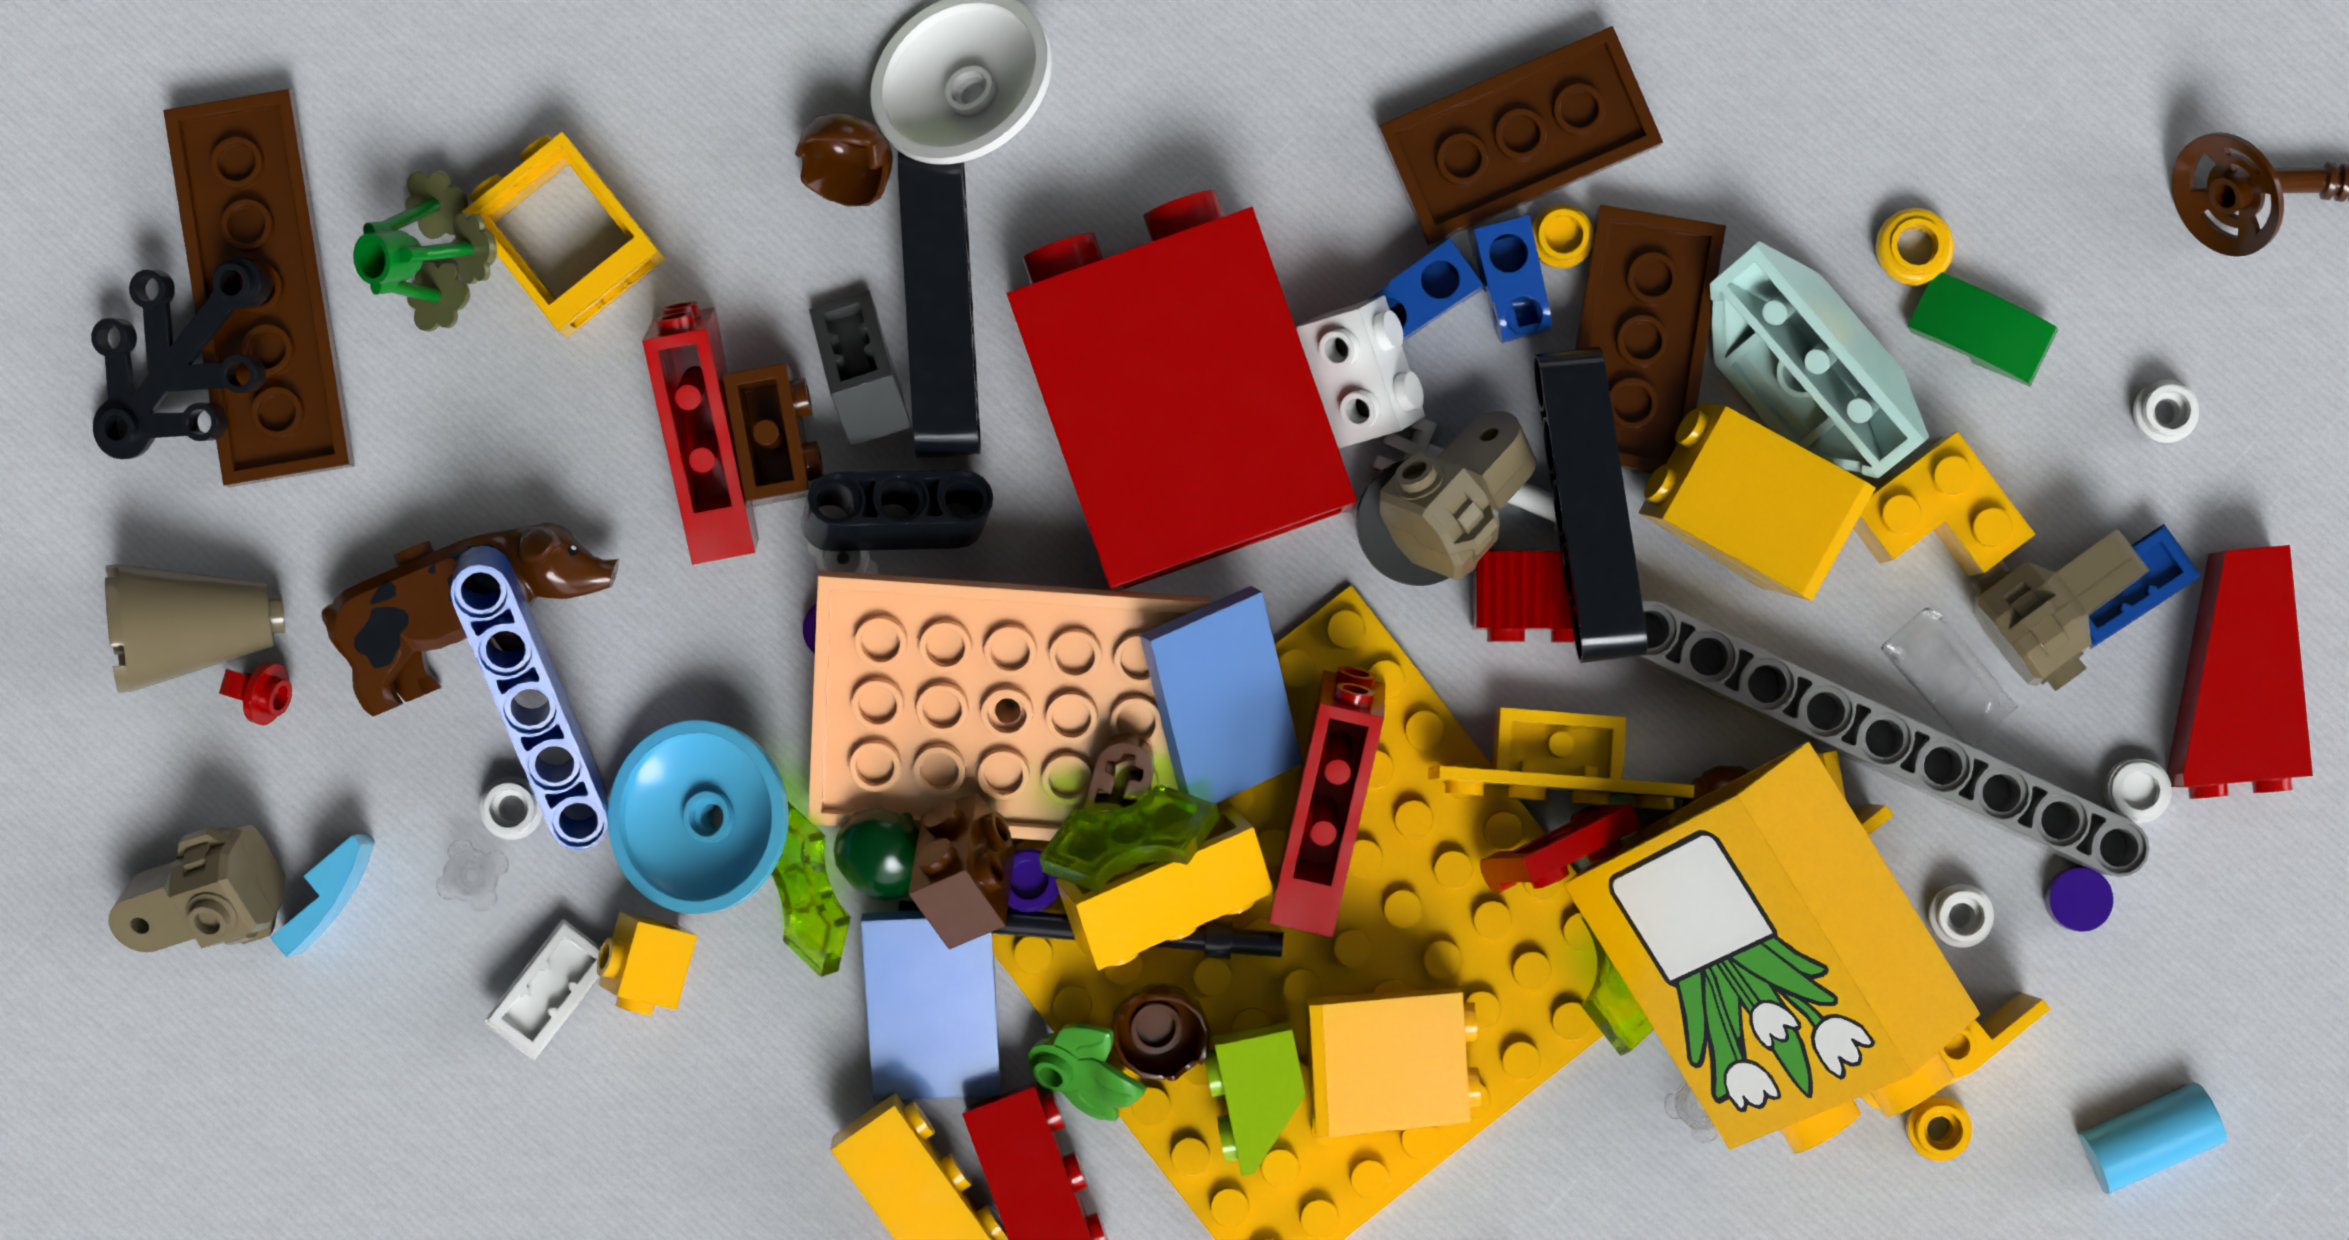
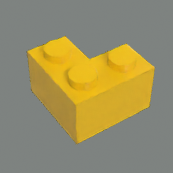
M1958 431L1942 437L1878 485L1853 528L1879 564L1896 559L1930 532L1934 531L1968 577L1985 573L2036 535Z

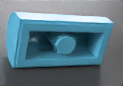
M2194 1082L2077 1133L2100 1186L2106 1194L2115 1192L2227 1142L2226 1131L2215 1105L2204 1088Z

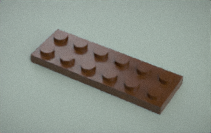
M290 89L163 110L195 312L197 313L214 292V273L217 267L228 258L245 257L260 261L268 269L272 281L271 292L267 300L262 305L253 309L236 308L202 351L204 364L221 363L229 356L235 354H249L259 358L266 371L263 385L255 392L235 393L227 388L208 389L210 403L219 405L227 416V428L224 434L216 439L223 486L235 487L354 467L353 451L295 93ZM235 271L230 279V287L232 292L237 294L242 289L243 279ZM244 362L236 370L237 380L242 385L246 384L250 377V370Z

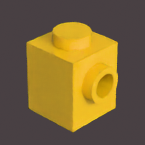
M619 911L612 938H607L599 951L597 973L601 977L598 985L617 996L615 1006L628 1011L653 1015L655 1005L677 1010L698 935L676 924Z

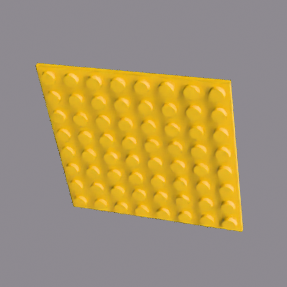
M1352 585L1275 644L1302 763L1323 670L1337 672L1338 667L1341 666L1356 667L1373 673L1376 676L1375 681L1386 683L1384 721L1333 937L1270 924L1271 904L1274 893L1256 900L1253 906L1244 912L1232 915L1225 914L1214 920L1233 921V928L1284 932L1282 958L1231 953L1230 960L1204 958L1205 951L1150 947L1139 952L1136 958L1126 964L1107 966L1097 970L1079 948L1075 940L993 934L994 956L1054 1033L1060 1032L1064 1025L1072 1023L1098 1025L1111 1029L1113 1014L1120 1003L1135 990L1157 983H1168L1182 987L1201 1003L1211 1029L1208 1052L1216 1051L1214 1035L1287 1020L1290 1021L1306 1095L1254 1174L1241 1176L1238 1160L1225 1162L1217 1117L1228 1115L1229 1113L1225 1095L1212 1097L1205 1062L1202 1065L1197 1064L1178 1080L1168 1081L1167 1079L1141 1078L1120 1063L1113 1046L1106 1059L1116 1069L1147 1087L1143 1096L1128 1107L1118 1108L1119 1117L1215 1240H1344L1640 1008L1563 885L1577 874L1570 864L1567 865L1570 873L1567 877L1543 888L1534 889L1531 882H1517V885L1496 894L1488 887L1480 870V860L1498 851H1512L1546 833L1519 799L1508 798L1509 786L1484 784V796L1456 795L1445 793L1446 781L1428 780L1429 767L1440 765L1492 769V764ZM1302 764L1195 813V818H1198L1231 803L1254 827L1273 891L1275 890ZM1025 839L1016 846L1015 851L1023 848H1037L1047 852L1058 863L1061 875L1063 876L1072 842ZM1084 848L1080 849V852H1088ZM1092 854L1091 864L1104 858ZM1060 893L1048 907L1037 911L1067 914ZM1459 988L1463 992V1003H1475L1477 1041L1466 1042L1467 1068H1479L1481 1106L1470 1107L1471 1123L1316 1138L1312 1126L1305 997Z

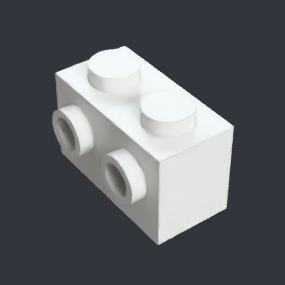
M1385 295L1318 315L1296 327L1338 449L1402 431L1425 417L1422 407L1424 402L1422 385L1416 374L1410 371L1402 348V326L1397 315L1389 309Z

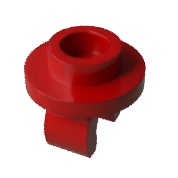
M269 661L258 666L252 674L226 669L219 694L242 700L243 711L247 720L264 726L273 722L286 711L292 698V685L289 682L286 668L281 664Z

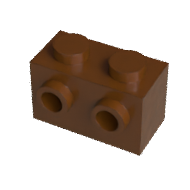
M786 363L722 375L745 502L756 507L807 497L809 488L814 480L824 475V469L818 442H807L802 417L813 416L806 378L795 380L794 371Z
M977 791L955 801L951 799L941 801L930 808L927 813L921 815L908 894L948 949L1006 926L1016 846L1012 842L1009 827L1003 816L997 811L991 812Z

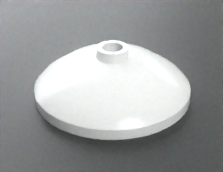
M940 0L926 7L908 20L895 33L883 50L875 67L870 97L872 113L880 131L898 151L907 157L930 164L961 163L981 157L997 149L1015 136L1027 124L1045 96L1052 70V51L1047 34L1034 14L1017 0Z

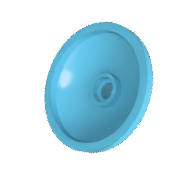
M703 720L681 721L653 732L642 740L627 756L617 773L610 793L608 831L611 846L621 870L643 896L663 908L680 913H714L736 906L748 899L767 881L774 871L783 852L788 831L789 812L786 791L774 762L753 738L732 726L719 722ZM716 806L720 807L723 812V821L718 828L713 825L711 820L712 811Z

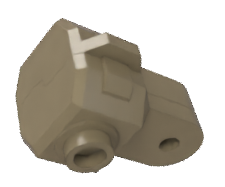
M1503 411L1490 412L1477 417L1454 438L1437 458L1417 451L1397 468L1395 475L1380 490L1379 513L1394 543L1411 563L1446 577L1461 580L1465 575L1474 570L1478 561L1498 540L1500 526L1499 511L1526 483L1536 468V458L1517 417Z
M2116 529L2057 572L2028 561L2018 568L2014 567L2010 570L2002 560L1972 583L1979 593L1974 597L1976 601L1973 605V614L1988 637L2027 684L2037 686L2040 683L2043 685L2048 682L2054 691H2057L2087 669L2079 658L2084 655L2083 652L2091 645L2089 616L2135 583L2150 569L2119 529Z
M252 824L231 829L208 827L182 836L178 843L175 861L142 871L130 879L110 911L109 927L120 943L139 952H154L192 939H196L201 948L222 943L233 945L256 941L271 936L275 928L277 912L283 903L285 895V873L272 854L267 841Z

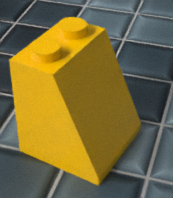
M1701 402L1698 408L1690 411L1680 423L1675 436L1678 444L1666 465L1656 469L1649 478L1644 489L1646 500L1638 514L1759 588L1813 601L1876 487L1727 406Z
M1459 988L1305 997L1312 1126L1316 1138L1471 1123L1470 1107L1481 1106V1085L1479 1068H1467L1466 1042L1477 1041V1018L1475 1003H1463V992Z

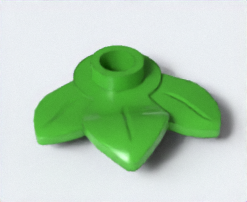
M1066 1024L1060 1032L1051 1033L1046 1038L1035 1042L1027 1056L1028 1066L1039 1084L1048 1090L1062 1092L1077 1109L1099 1120L1116 1121L1119 1117L1118 1108L1128 1107L1143 1096L1147 1088L1143 1083L1129 1077L1106 1061L1113 1046L1114 1035L1111 1029L1098 1025Z

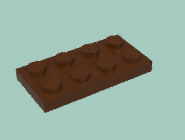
M1613 26L1378 126V132L1427 245L1655 149L1663 143Z
M1600 205L1597 210L1594 239L1590 252L1575 349L1600 346L1602 350L1621 468L1654 473L1660 466L1666 465L1678 444L1675 436L1682 420L1690 411L1697 409L1712 317L1713 300H1710V283L1719 274L1726 225Z

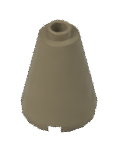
M123 564L106 565L105 569L108 577L105 578L108 634L110 647H113L114 654L118 655L119 666H113L116 688L119 693L133 692L273 647V634L285 633L282 594L269 596L268 583Z

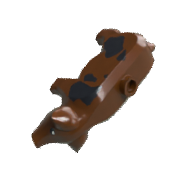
M541 523L505 531L485 533L463 539L437 551L433 550L428 540L394 554L393 556L398 567L344 590L334 599L332 604L327 605L322 610L321 617L327 628L330 641L352 668L353 690L359 703L367 713L374 717L402 705L403 702L400 697L405 702H409L442 688L438 680L430 672L426 651L441 649L467 638L453 606L450 594L455 563L465 551L472 547L488 546L502 552L512 565L529 608L538 597L568 599L611 588L616 579L619 559L604 560L595 557L573 537L568 529L553 523ZM483 572L473 573L464 580L470 590L479 594L491 593L499 587L498 581L493 576ZM509 631L498 632L489 639L494 647L506 652L515 651L524 643L520 636Z

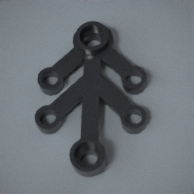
M231 257L224 260L217 267L213 276L214 292L174 343L170 302L175 294V285L172 278L160 270H141L132 277L129 293L134 303L143 308L148 371L147 377L136 391L130 355L137 342V334L133 325L125 319L105 318L95 324L91 333L94 349L99 354L105 356L108 400L97 409L93 419L95 441L105 454L116 459H133L144 454L155 438L188 436L195 441H213L224 434L227 428V416L224 410L215 403H194L187 407L184 412L178 413L154 412L170 392L227 388L235 393H251L257 391L263 385L266 377L265 367L262 361L254 355L235 354L229 356L221 363L193 364L236 308L253 309L262 305L267 300L271 292L272 281L270 273L263 263L256 259L245 257ZM235 271L243 279L242 289L237 294H234L230 287V279ZM151 278L156 280L159 287L158 295L154 300H150L146 294V284ZM114 326L119 330L121 337L120 343L115 349L108 342V333ZM242 362L250 370L249 380L244 385L239 383L236 377L237 367ZM204 410L211 418V427L206 433L202 432L198 426V417ZM120 416L125 419L128 426L127 434L123 439L119 438L116 429L117 420Z

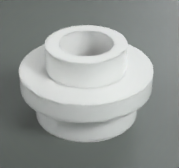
M2169 379L2159 380L2149 384L2138 394L2133 408L2134 421L2139 431L2149 440L2162 444L2174 443L2184 439L2194 430L2199 418L2198 401L2194 393L2183 383ZM2159 401L2170 403L2174 409V418L2169 424L2160 422L2155 416V407Z
M518 776L500 778L491 783L481 797L480 816L482 822L493 835L506 840L525 838L532 834L543 820L544 815L529 780ZM512 795L519 797L524 804V812L517 820L507 818L503 812L504 801Z
M1959 883L1944 887L1934 896L1929 906L1928 919L1933 933L1939 940L1953 947L1967 948L1980 943L1987 937L1993 926L1994 910L1991 901L1983 891L1975 886ZM1963 903L1969 908L1970 919L1966 925L1957 928L1951 923L1949 913L1954 905Z

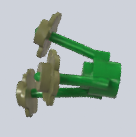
M437 170L429 174L425 171H416L407 179V188L411 196L405 202L406 210L384 221L365 223L363 226L364 235L360 236L355 244L353 259L358 275L363 281L371 284L370 288L373 294L394 293L407 296L409 306L415 308L414 322L420 330L430 332L439 326L451 328L456 324L458 320L457 311L463 309L469 301L470 290L467 284H475L477 281H487L489 279L490 265L496 259L497 247L492 232L485 228L484 220L480 214L469 215L468 213H462L469 205L468 198L461 188L451 185L450 177L446 172ZM418 221L419 230L429 239H438L445 233L455 235V239H453L452 243L421 246L415 237L399 229ZM454 258L456 261H459L458 267L449 262L443 263L440 266L433 262L423 263L426 260ZM416 273L415 283L406 282Z

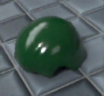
M873 808L854 813L839 829L833 849L835 863L852 887L871 899L883 901L909 895L919 833L915 827L913 816L909 812L898 814L880 808Z

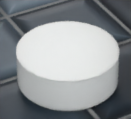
M2127 759L2117 763L2109 770L2103 782L2102 792L2105 804L2111 812L2133 822L2143 823L2156 819L2166 810L2171 800L2172 787L2167 773L2155 762L2146 759Z

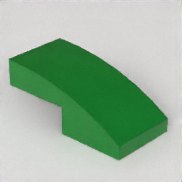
M1943 272L1929 281L1907 325L1911 333L1969 356L1973 364L2031 387L2058 332V328L2042 318Z

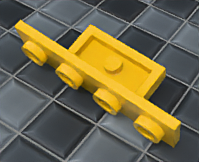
M1504 707L1496 708L1492 769L1439 765L1429 767L1428 780L1446 781V794L1484 796V784L1509 786L1508 798L1547 801L1548 789L1572 791L1571 803L1588 805H1610L1611 794L1635 796L1634 808L1673 810L1674 799L1694 798V785L1623 779L1627 717Z

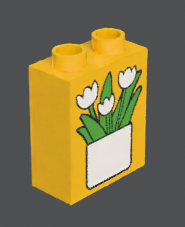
M1809 741L1636 830L1621 841L1623 844L1621 850L1594 861L1563 884L1729 1150L1780 1130L1794 1153L1805 1152L1824 1143L1850 1126L1861 1115V1111L1853 1099L1871 1093L1885 1117L1900 1114L1920 1104L1944 1088L1954 1077L1953 1072L1939 1051L1980 1015V1012Z

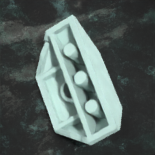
M1759 241L1710 283V300H1713L1712 337L1714 364L1773 432L1844 470L1862 472V475L1880 478L1929 438L1904 370L1820 273Z

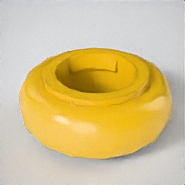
M1912 207L1899 210L1884 221L1877 233L1875 251L1878 263L1887 276L1900 284L1919 286L1929 283L1930 280H1933L1941 272L1945 273L1953 259L1955 243L1950 227L1941 216L1929 209ZM1918 229L1924 232L1930 239L1932 253L1926 264H1910L1899 254L1897 243L1900 235L1905 230Z

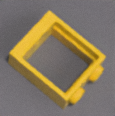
M560 132L553 139L549 134H546L532 142L519 156L523 163L504 178L500 174H496L477 186L469 196L473 203L465 208L462 213H468L469 215L480 214L482 216L485 228H488L495 238L496 255L555 329L569 338L664 262L666 258L576 145L563 132ZM570 165L630 241L560 297L556 298L496 222L566 166Z

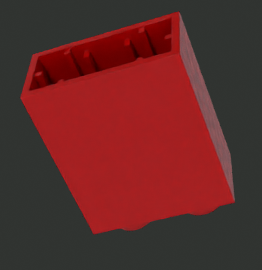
M1215 190L1193 193L1148 211L1143 215L1152 242L1104 259L1095 234L1092 232L1064 238L1040 247L1022 257L1030 285L1006 293L1111 590L1122 591L1352 510L1357 502L1253 206L1224 216Z

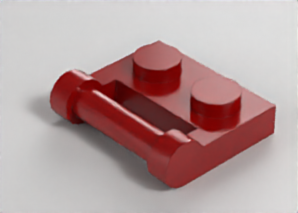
M1631 804L1588 806L1572 814L1569 823L1512 851H1498L1480 860V870L1486 884L1496 894L1517 885V882H1531L1534 889L1543 888L1567 877L1570 874L1567 865L1584 856L1588 862H1592L1618 852L1623 848L1620 838L1640 829L1641 826Z

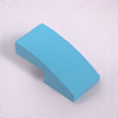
M367 833L350 836L303 876L319 897L270 937L285 957L302 954L325 932L348 903L364 874L375 844Z

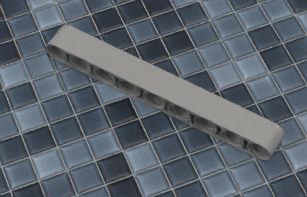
M1653 600L1642 602L1644 612L1651 613L1660 620L1663 627V635L1657 646L1651 649L1647 648L1646 655L1633 656L1632 658L1832 751L1837 750L1838 754L2083 868L2092 869L2103 875L2123 877L2139 871L2146 863L2150 850L2148 837L2143 829L2133 821L1667 604ZM1701 639L1711 641L1720 651V665L1709 676L1698 673L1690 662L1691 648ZM1759 666L1769 668L1778 678L1779 686L1777 693L1767 703L1758 701L1749 691V677L1754 669ZM1818 693L1830 697L1836 707L1835 720L1824 730L1813 726L1807 716L1808 703ZM1877 720L1889 725L1894 735L1893 747L1882 757L1870 752L1865 740L1867 729ZM1937 747L1947 752L1952 763L1950 775L1939 784L1931 781L1924 770L1926 756ZM1994 775H1999L2005 779L2010 791L2007 803L1997 811L1987 806L1982 793L1984 784ZM2053 802L2063 806L2068 819L2065 830L2055 838L2046 834L2041 822L2043 811ZM2115 829L2124 838L2126 848L2120 861L2110 865L2101 855L2100 844L2104 835Z

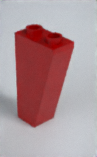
M697 301L681 302L660 309L662 317L652 320L642 343L691 563L695 565L753 554L756 552L759 536L753 506L745 502L722 377V375L728 374L716 308L699 310Z
M2290 545L2226 550L2208 554L2167 768L2171 787H2188L2189 799L2229 796L2228 784L2252 782L2253 793L2293 790L2292 778L2313 776Z
M1350 666L1338 667L1337 672L1323 670L1273 894L1270 924L1333 937L1384 721L1386 683L1375 681L1376 676L1367 670Z

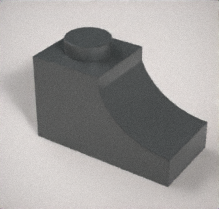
M870 291L809 309L830 395L850 446L911 428L901 386Z

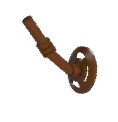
M2215 132L2196 138L2180 152L2172 173V193L2177 211L2183 223L2198 241L2209 249L2223 255L2234 257L2246 256L2267 246L2278 233L2284 214L2283 193H2319L2320 199L2330 200L2333 196L2335 201L2344 202L2347 198L2349 202V165L2340 164L2337 169L2336 163L2326 162L2323 168H2273L2265 155L2249 141L2233 134ZM2229 148L2237 150L2245 154L2247 157L2241 154L2231 153ZM2206 154L2216 165L2208 175L2207 188L2195 189L2196 169L2199 161ZM2265 194H2270V214L2266 224L2260 229L2256 215L2263 208ZM2209 210L2221 223L2238 228V235L2230 234L2216 226L2205 214V211Z

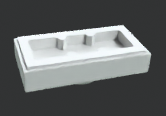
M563 919L487 1015L483 1023L535 1061L599 979L597 959L601 947Z

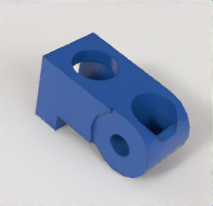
M1530 215L1467 231L1472 253L1476 257L1481 281L1484 285L1483 289L1488 295L1494 327L1500 342L1504 343L1551 331V314Z
M1449 238L1390 280L1389 285L1368 300L1385 295L1389 309L1397 315L1401 323L1404 342L1443 314L1482 291L1484 285L1451 238Z

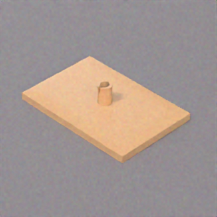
M820 570L817 585L808 824L842 827L854 813L880 808L898 814L909 812L913 816L915 827L919 831L921 815L927 813L934 805L949 799L955 801L977 791L991 812L997 811L1003 816L1009 827L1011 838L1072 842L1098 751L1107 739L1123 733L1134 734L1144 739L1151 747L1155 759L1152 783L1133 846L1195 819V814L1182 806L1140 635L1209 605L1210 597ZM1003 699H1013L1017 703L1014 704L1013 708H1008V702ZM1123 752L1119 761L1108 760L1107 763L1116 766L1115 782L1111 793L1124 796V788L1129 773L1131 771L1142 772L1143 769L1134 766L1135 755ZM1102 789L1097 790V793H1106ZM1130 798L1127 800H1129L1131 803H1134L1136 798ZM1112 810L1099 811L1089 821L1092 833L1099 839L1106 841L1121 837L1127 828L1124 818Z

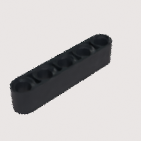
M898 151V181L910 388L916 458L980 454L981 437L964 162L955 164L924 163L907 157Z
M1598 346L1534 355L1535 386L1572 630L1579 662L1587 663L1646 655L1647 631L1602 350Z

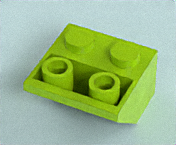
M1289 1020L1214 1035L1216 1051L1208 1052L1207 1058L1204 1059L1212 1097L1225 1095L1229 1114L1217 1117L1225 1162L1238 1160L1241 1176L1256 1172L1306 1095L1294 1034Z

